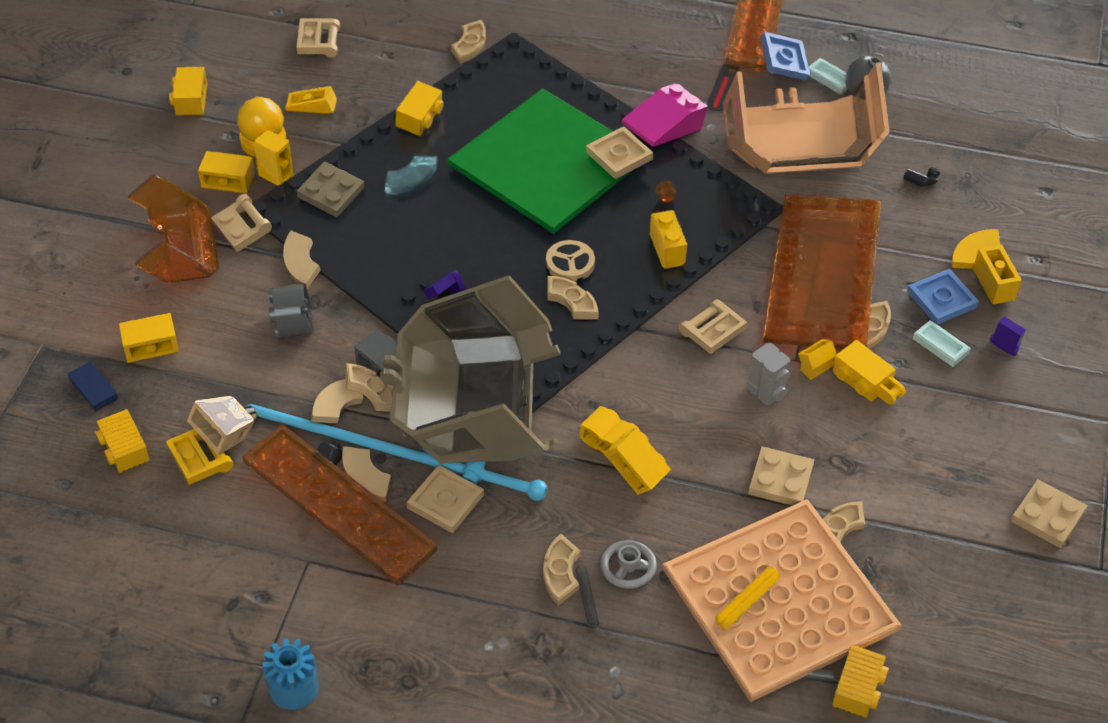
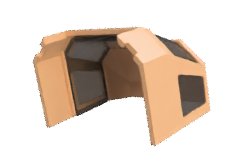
M876 63L870 73L862 78L852 95L832 102L798 103L797 89L790 88V103L784 104L782 89H776L775 105L746 108L742 72L736 73L723 101L728 148L752 168H758L765 174L861 168L890 132L881 63Z

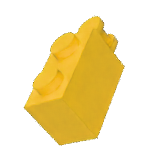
M858 340L852 342L835 356L832 372L872 402L879 397L887 404L892 405L896 402L897 397H902L906 394L904 386L894 379L896 369Z

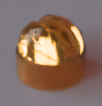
M662 181L655 188L657 196L661 201L670 202L676 196V189L671 181Z

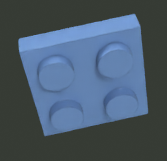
M768 32L762 34L760 39L768 72L806 81L810 76L803 42Z
M950 268L910 284L907 293L937 325L977 309L979 304L978 299Z

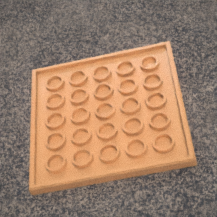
M808 499L663 563V571L750 703L807 676L814 670L826 667L848 656L851 645L865 648L901 629L899 621ZM772 566L775 570H778L780 573L779 580L728 629L723 630L715 623L716 615L767 567Z

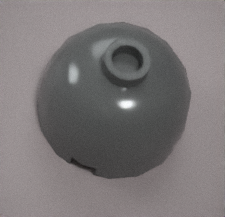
M866 55L859 57L851 63L845 75L846 87L851 93L856 94L864 82V77L870 73L876 63H881L884 92L886 95L892 78L890 68L886 62L875 56Z

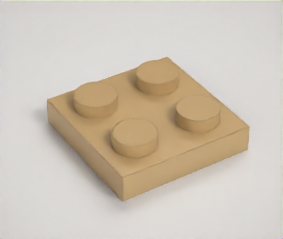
M624 126L586 145V153L614 179L653 160V152Z
M762 446L748 494L792 506L804 501L815 459Z
M438 465L407 501V509L453 534L484 496V489Z
M1037 479L1013 514L1011 522L1061 549L1084 515L1088 505Z

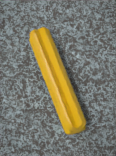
M772 566L767 567L716 615L715 623L723 630L728 629L779 580L780 573L778 570H775Z

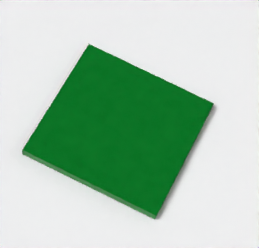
M541 89L448 158L449 166L553 234L630 173L628 172L614 179L586 153V145L613 132L612 130L545 89Z

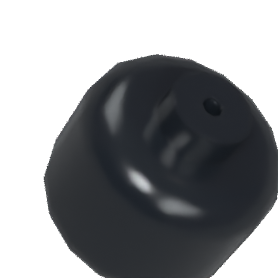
M334 441L331 443L322 442L314 453L315 461L327 467H335L342 460L341 446Z

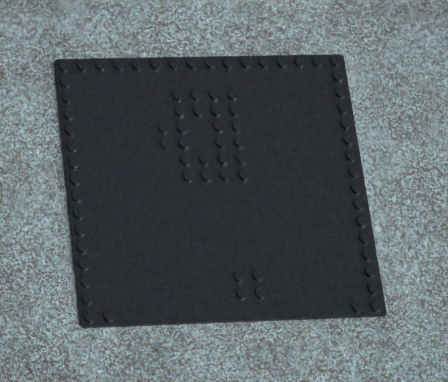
M517 33L509 34L432 85V87L442 90L444 106L440 114L434 116L430 128L425 129L421 136L395 126V109L252 203L260 215L272 224L269 234L283 245L290 231L311 238L313 245L310 249V258L319 265L321 269L319 273L397 334L422 305L454 294L448 288L430 299L424 294L423 290L444 275L457 270L465 284L466 290L510 275L549 319L552 331L548 332L552 345H558L561 353L559 356L534 363L532 413L782 214L784 210L782 204L680 138L652 147L621 123L622 119L634 110L632 107ZM541 89H545L612 131L624 126L653 152V160L631 171L554 234L448 165L449 157ZM324 161L364 181V189L338 217L297 197V190ZM673 210L688 243L686 262L683 266L665 269L662 267L649 234L651 225L650 215ZM574 240L588 245L593 250L595 256L593 272L587 278H578L575 282L584 291H589L595 299L599 313L598 319H573L570 310L565 305L547 300V276L552 275L546 267V254L552 245L560 241ZM471 300L435 312L449 326L491 321ZM456 336L466 364L465 387L490 407L504 403L512 411L514 362L505 336Z

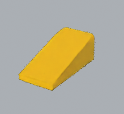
M331 86L292 92L288 95L285 109L286 111L334 113L337 98Z

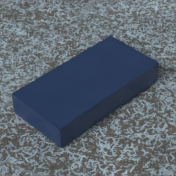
M91 361L67 373L69 380L94 411L118 399L115 390Z

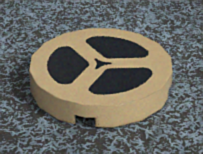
M560 241L552 245L547 251L546 267L552 276L566 278L575 282L578 278H587L594 270V252L588 245L580 241Z

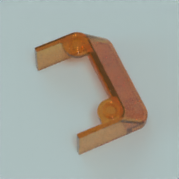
M156 173L152 174L128 195V199L147 209L149 223L155 229L163 231L165 241L161 240L135 262L136 267L166 283L207 278L219 270L212 216L204 202Z

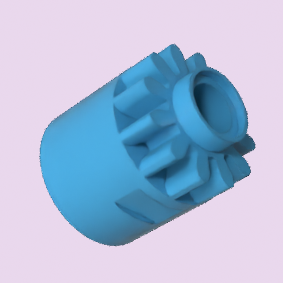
M285 638L281 647L273 643V653L265 652V663L262 664L269 697L275 705L283 709L295 710L303 708L315 699L319 691L315 657L311 654L310 646L305 645L301 647L300 639H296L293 645H289L288 639Z

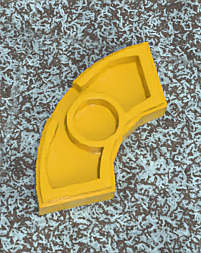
M998 229L978 231L961 240L953 253L951 268L973 269L979 248L1000 245Z

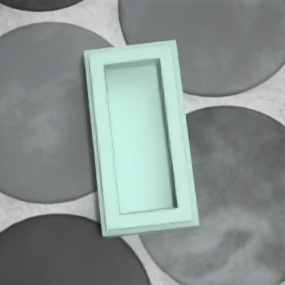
M821 58L809 66L810 77L839 94H843L848 90L845 83L846 72Z
M931 320L917 330L913 336V340L952 367L965 358L971 349Z

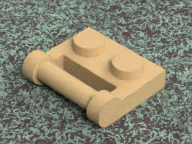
M300 19L297 54H325L330 58L335 57L338 50L336 38L337 32L340 30V22L337 19ZM322 30H328L327 43H321Z
M247 194L240 195L235 203L211 217L213 223L236 253L263 237L272 229V224L260 215L252 205V200ZM246 211L256 224V227L250 229L239 214Z
M715 299L700 314L689 321L685 320L679 324L678 329L684 337H690L705 351L712 354L746 330L747 322L723 302ZM714 315L717 316V317H715L714 319H712L710 322H708L707 324H705L704 326H702L700 329L697 328V327H699L701 324H703L704 322H706L707 320H709L711 317H713Z

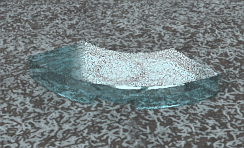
M414 156L412 162L406 167L396 171H388L385 193L397 194L414 189V186L429 180L437 168L438 157Z

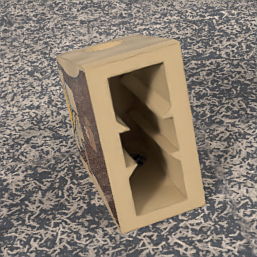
M225 396L195 401L187 422L219 455L248 437L257 414L252 406L242 407L234 397Z

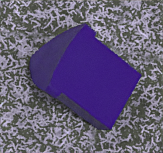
M454 270L441 277L423 290V292L430 299L439 295L447 288L456 294L466 290V287L457 270Z
M1004 316L999 321L995 333L991 335L990 341L1003 351L1015 356L1019 351L1026 329Z

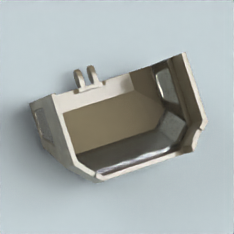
M510 275L422 305L398 333L397 346L395 347L396 357L385 355L381 359V365L385 369L380 371V378L386 385L393 386L391 391V411L389 413L391 423L440 464L452 462L513 461L546 451L550 446L559 442L556 438L541 442L531 431L534 363L559 356L561 353L558 345H552L548 332L552 331L549 319Z

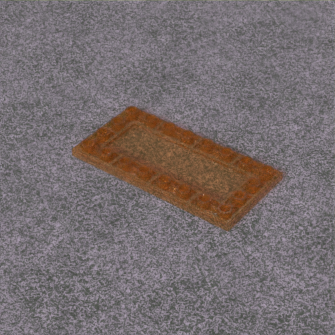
M798 194L785 195L764 331V343L812 346L824 339L832 341L836 349H845L852 342L858 340L867 347L882 201L849 199L846 197L800 196Z

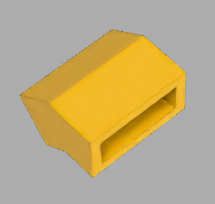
M822 339L798 353L801 361L800 370L812 380L832 368L835 356L837 355L833 342Z

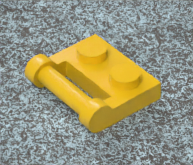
M195 429L166 441L168 450L189 485L218 472H228L234 466L230 456H226L224 452L218 455L206 442L215 457V460L209 462L197 442L205 440Z

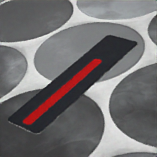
M722 65L706 104L707 108L723 111V101L736 73L739 72V66Z

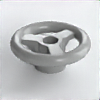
M623 540L613 543L604 551L600 566L604 577L611 584L624 589H635L651 581L657 569L655 555L646 545L633 540ZM616 552L620 568L614 575L609 568V560ZM641 553L647 558V560L641 559ZM647 570L639 579L623 580L630 572Z

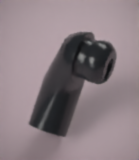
M931 167L928 169L927 174H921L908 168L903 179L919 186L936 184L939 181L938 177L941 172L939 169Z

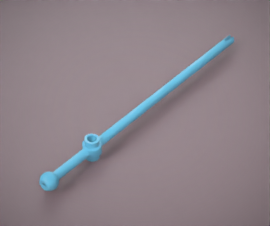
M254 404L247 405L255 409L258 417L437 467L440 465L449 471L462 474V478L475 485L481 482V480L526 492L530 499L534 501L543 500L547 493L548 486L544 481L536 479L527 482L485 470L486 462L440 464L432 456L424 452L325 424L311 422L307 419Z

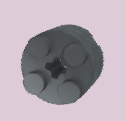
M294 284L268 289L270 303H273V307H269V316L271 323L276 322L274 328L277 339L306 335L314 331L313 314L309 307L310 297L306 284Z

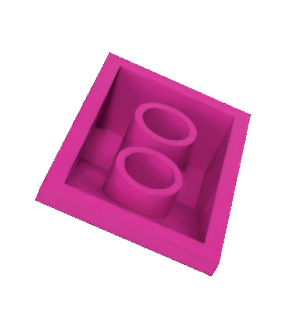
M672 84L656 91L624 117L621 123L654 147L701 130L708 106L684 90L682 86Z

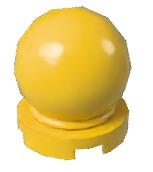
M257 96L245 101L238 110L237 125L240 130L239 139L242 150L248 155L256 157L253 143L266 130H270V132H274V134H278L282 138L285 137L286 140L283 114L280 107L271 99Z

